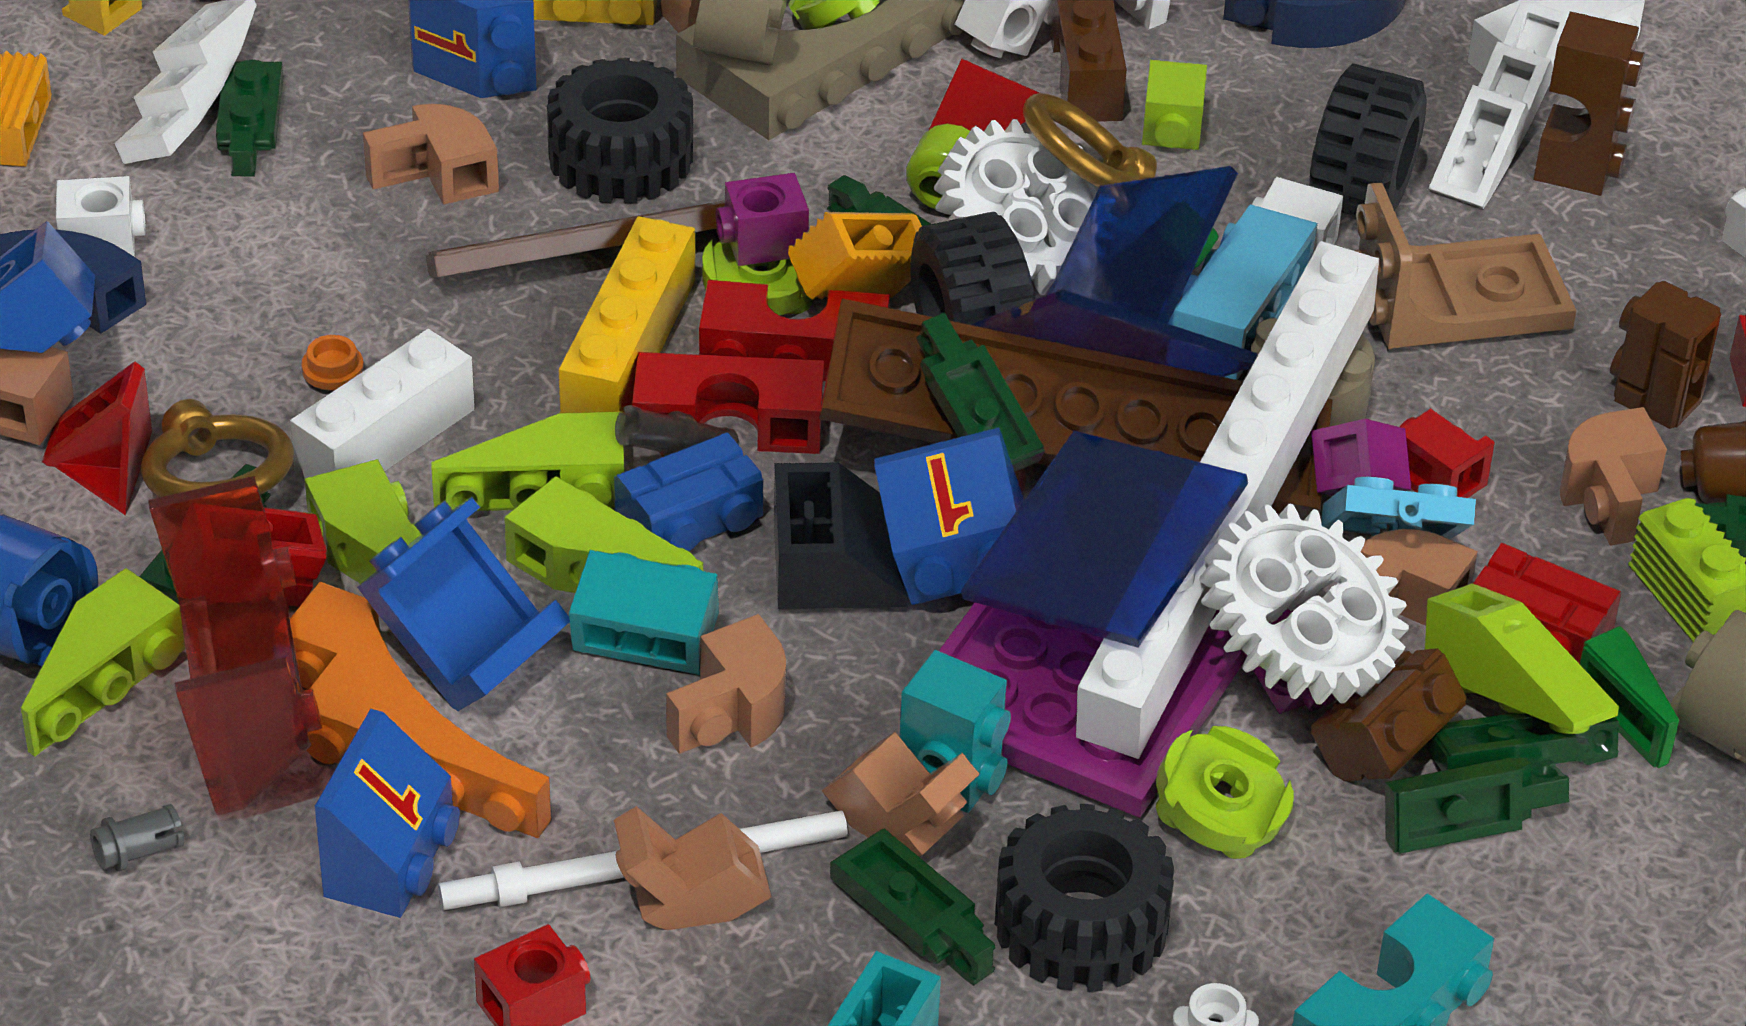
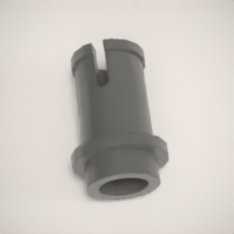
M168 804L160 809L115 822L112 817L104 818L101 821V827L91 829L90 840L95 858L102 869L114 866L116 871H122L127 869L128 861L173 847L179 848L184 846V832L174 831L173 828L182 826V823L174 806Z

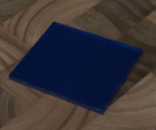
M1232 166L1100 186L1036 317L1034 338L1109 354L1156 350L1238 175L1236 170Z
M1065 289L1058 290L972 324L978 327L1221 377L1250 369L1258 356V353Z
M1073 431L961 589L963 599L1040 620L1048 625L1062 626L1139 648L1248 485L1247 474L1165 454L1162 451H1153Z

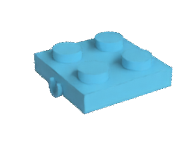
M1355 478L1354 485L1345 486L1323 503L1321 523L1322 527L1329 529L1339 520L1343 522V531L1371 534L1372 536L1379 534L1380 529H1386L1388 524L1389 531L1398 529L1422 530L1452 539L1474 525L1476 499L1457 497V488L1449 485L1421 484L1418 486V492L1393 490L1394 481L1389 479Z

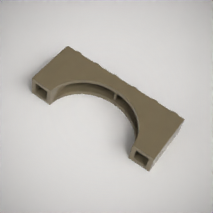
M886 0L872 11L834 26L810 30L769 29L779 32L772 65L704 52V50L694 48L693 39L696 25L694 24L676 34V77L682 78L691 88L769 141L788 129L799 127L807 118L824 108L841 103L847 95L871 81L881 80L890 70L911 58L921 57L930 47L951 35L961 34L964 30L954 24L965 0Z

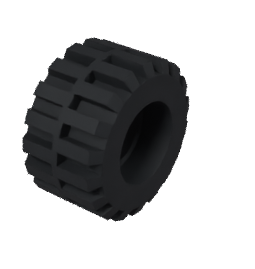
M617 58V60L613 61L600 59L593 61L592 65H580L571 69V75H562L556 81V88L550 89L547 105L550 168L553 175L559 176V182L567 189L576 186V194L584 198H590L592 194L599 195V202L612 203L613 198H624V204L637 203L638 196L645 195L648 200L660 196L661 188L667 191L673 190L679 185V178L684 179L689 174L690 164L693 163L692 93L688 92V85L682 78H674V72L670 69L654 67V62L646 60L636 62L630 61V58Z
M1352 63L1336 82L1325 107L1313 150L1309 185L1343 195L1341 212L1356 216L1358 205L1365 204L1368 184L1382 183L1395 211L1407 188L1422 138L1427 107L1424 83L1413 78Z
M987 212L929 224L919 228L914 237L910 262L912 294L917 314L935 317L945 313L949 321L1032 338L1035 337L1036 305L1030 271L1016 235L1001 215H998L996 212Z
M1080 804L1079 810H1069L1066 805L1052 807L1050 816L1045 817L1036 813L1027 818L1025 829L1016 827L1008 836L1007 847H1002L998 863L994 925L997 926V939L1001 948H1009L1008 959L1017 968L1029 963L1030 977L1041 983L1048 976L1057 978V988L1072 991L1073 982L1086 983L1087 992L1102 991L1103 981L1111 979L1116 987H1120L1130 983L1132 970L1139 975L1146 973L1152 967L1153 957L1161 956L1165 948L1169 929L1174 886V866L1172 857L1165 856L1166 845L1159 836H1148L1149 826L1138 818L1129 822L1124 819L1123 811L1111 807L1108 812L1095 810V804ZM1084 892L1103 898L1079 899L1068 896L1066 893Z

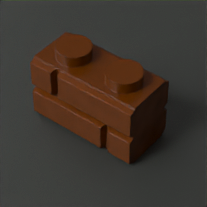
M1666 281L1656 282L1642 297L1637 295L1632 297L1625 306L1619 321V328L1626 331L1625 341L1617 350L1610 366V374L1617 377L1614 401L1629 409L1644 407L1651 420L1669 429L1677 428L1702 402L1721 317L1720 307L1697 296L1690 298L1687 291Z
M1438 648L1416 650L1413 654L1410 651H1403L1394 661L1395 667L1379 684L1376 683L1365 696L1361 697L1354 692L1345 703L1341 704L1337 701L1333 704V710H1327L1311 725V733L1334 776L1343 781L1362 780L1365 776L1368 780L1390 779L1466 705L1467 697L1445 654Z

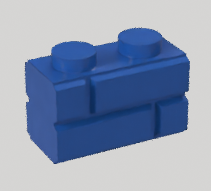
M727 432L649 462L644 466H639L614 477L615 511L628 519L638 521L647 530L674 546L690 551L704 539L727 530L732 532L744 530L755 519L762 517L764 479L762 478L761 471L747 455L743 456L742 448Z

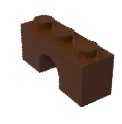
M1052 0L1048 8L1047 21L1053 53L1060 52L1061 57L1059 86L1061 99L1078 107L1097 122L1122 121L1127 68L1113 0Z
M1570 11L1557 44L1549 92L1572 97L1581 102L1586 108L1578 109L1553 104L1540 139L1533 180L1601 196L1608 176L1619 178L1627 145L1617 143L1619 132L1628 133L1636 99L1626 97L1628 86H1637L1645 56L1644 52L1635 50L1639 27Z

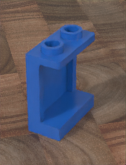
M473 497L453 510L446 501L433 508L414 524L421 535L409 545H407L402 537H399L374 556L369 562L377 571L357 587L450 706L457 711L486 696L570 623L568 614L557 600L537 610L469 524L467 518L480 508Z

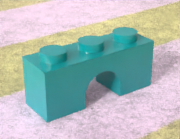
M1427 893L1383 933L1376 975L1394 986V989L1376 990L1367 988L1339 970L1294 1010L1292 1026H1446L1450 1014L1462 1003L1467 1006L1474 1005L1487 991L1493 978V971L1489 969L1495 938Z

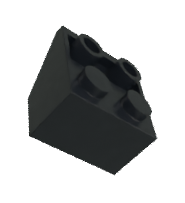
M839 462L774 463V538L778 609L907 607L908 594L893 556L880 492Z

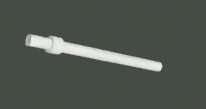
M842 810L740 829L759 846L760 853L845 838L848 834L847 822ZM616 851L525 868H522L520 862L492 866L491 874L438 883V894L443 911L497 901L500 908L527 903V895L625 877L618 867L615 857Z

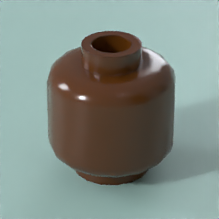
M1746 421L1699 427L1693 436V449L1681 450L1684 487L1697 486L1699 497L1703 503L1725 502L1727 494L1746 497Z

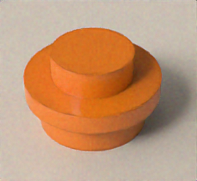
M325 335L313 340L309 344L301 363L304 379L312 386L324 390H336L364 371L361 353L349 338L341 335Z

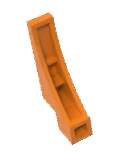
M320 581L279 632L284 676L291 678L299 686L309 689L296 705L300 749L308 752L314 759L324 764H339L370 708L382 711L451 776L453 806L486 819L492 826L501 831H518L538 839L551 821L549 777L503 757L468 736L442 716L412 686L391 657L380 635L379 615L367 599Z

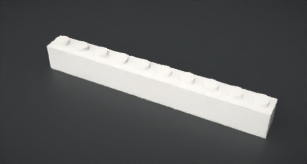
M1323 241L1319 242L1078 685L1076 738L1139 759L1216 612V609L1204 606L1201 602V599L1211 589L1200 582V576L1209 566L1204 558L1214 546L1215 540L1230 522L1235 524L1247 510L1256 516L1264 505L1269 504L1272 506L1374 311L1379 258Z

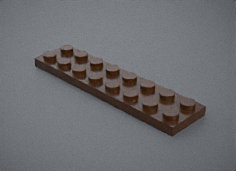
M842 298L837 316L819 419L932 443L958 438L925 381V375L920 366L921 360L926 357L916 338L920 335L922 322L932 317ZM950 321L962 343L972 339L978 347L985 345L1044 446L1045 452L1042 459L1035 464L1183 494L1244 382ZM1327 399L1271 506L1276 513H1281L1288 504H1293L1299 517L1304 519L1313 509L1318 510V512L1320 511L1322 494L1317 493L1312 430L1330 427L1332 399Z

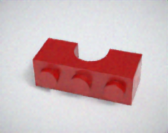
M708 280L699 325V355L824 360V381L826 382L837 316L842 298L889 308L890 294L829 290L827 304L819 314L806 319H789L774 313L769 308L767 284Z
M638 352L632 400L633 446L688 448L696 445L697 432L705 422L716 417L733 416L748 421L756 428L758 432L757 451L820 454L822 420L819 417L824 389V360Z

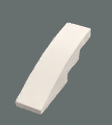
M224 0L206 4L153 51L161 73L134 96L142 119L115 142L123 164L170 156L199 125L222 90L242 49L256 8L255 0Z
M1527 0L1520 1L1503 43L1497 41L1479 85H1472L1431 181L1429 191L1484 209L1507 171L1550 85L1557 44L1569 14Z

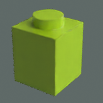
M1150 60L1142 145L1199 150L1207 65Z

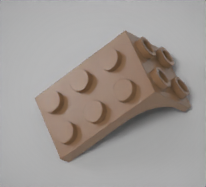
M1382 183L1368 184L1365 204H1359L1357 208L1356 220L1360 242L1359 249L1354 251L1379 258L1374 311L1369 321L1371 325L1379 326L1388 349L1573 329L1577 310L1541 234L1426 246L1409 245Z

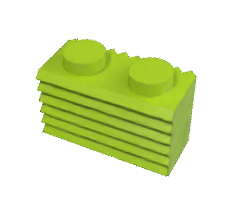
M1684 498L1645 511L1638 517L1641 523L1636 527L1639 532L1634 536L1637 541L1632 545L1635 550L1630 554L1633 559L1628 565L1694 642L1703 631H1708L1715 635L1735 610L1746 612V557L1740 556L1738 553L1739 549L1731 547V540L1723 539L1725 532L1716 530L1718 524L1709 522L1710 516L1704 515L1702 507L1695 506V499Z

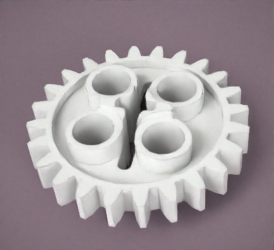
M1013 119L1005 131L996 120H992L985 131L977 126L973 127L966 138L960 137L938 169L941 177L935 184L934 190L943 196L936 205V211L951 215L947 221L987 212H996L998 215H1001L1011 227L1021 245L1028 264L1031 280L1034 282L1040 295H1045L1052 284L1061 293H1066L1073 282L1083 286L1093 273L1098 274L1119 243L1114 236L1122 227V222L1114 218L1113 215L1120 207V203L1113 199L1104 198L1108 193L1107 191L1087 182L1062 164L1039 142L1031 130L1029 133H1024L1017 119Z
M1267 504L1263 506L1256 516L1247 510L1235 524L1230 522L1215 540L1214 546L1204 558L1209 566L1200 576V582L1211 589L1201 599V602L1204 606L1220 611L1210 622L1211 629L1229 631L1232 637L1223 648L1226 652L1242 649L1248 655L1242 668L1246 673L1258 666L1266 670L1265 686L1270 689L1280 679L1287 681L1288 691L1292 699L1296 700L1306 688H1309L1316 704H1322L1331 693L1341 704L1345 703L1354 692L1361 697L1365 696L1376 683L1379 684L1395 667L1394 661L1405 650V646L1399 640L1409 630V625L1397 617L1407 605L1405 601L1388 595L1398 583L1397 579L1389 576H1379L1376 570L1384 559L1381 555L1366 558L1360 552L1365 542L1362 536L1356 537L1350 542L1342 537L1343 522L1337 520L1327 529L1321 525L1318 510L1313 509L1305 520H1301L1293 504H1288L1279 516ZM1333 582L1338 583L1332 586L1323 598L1319 595L1316 596L1325 586ZM1287 608L1290 611L1294 610L1288 618L1277 624H1270L1277 620Z

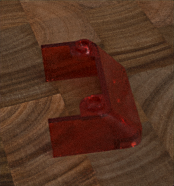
M255 476L148 500L151 516L179 600L190 679L175 682L176 694L217 816L245 809L312 746L310 731L322 729L314 690L312 688L303 691L285 590L286 587L297 585L288 546L277 549L275 547Z

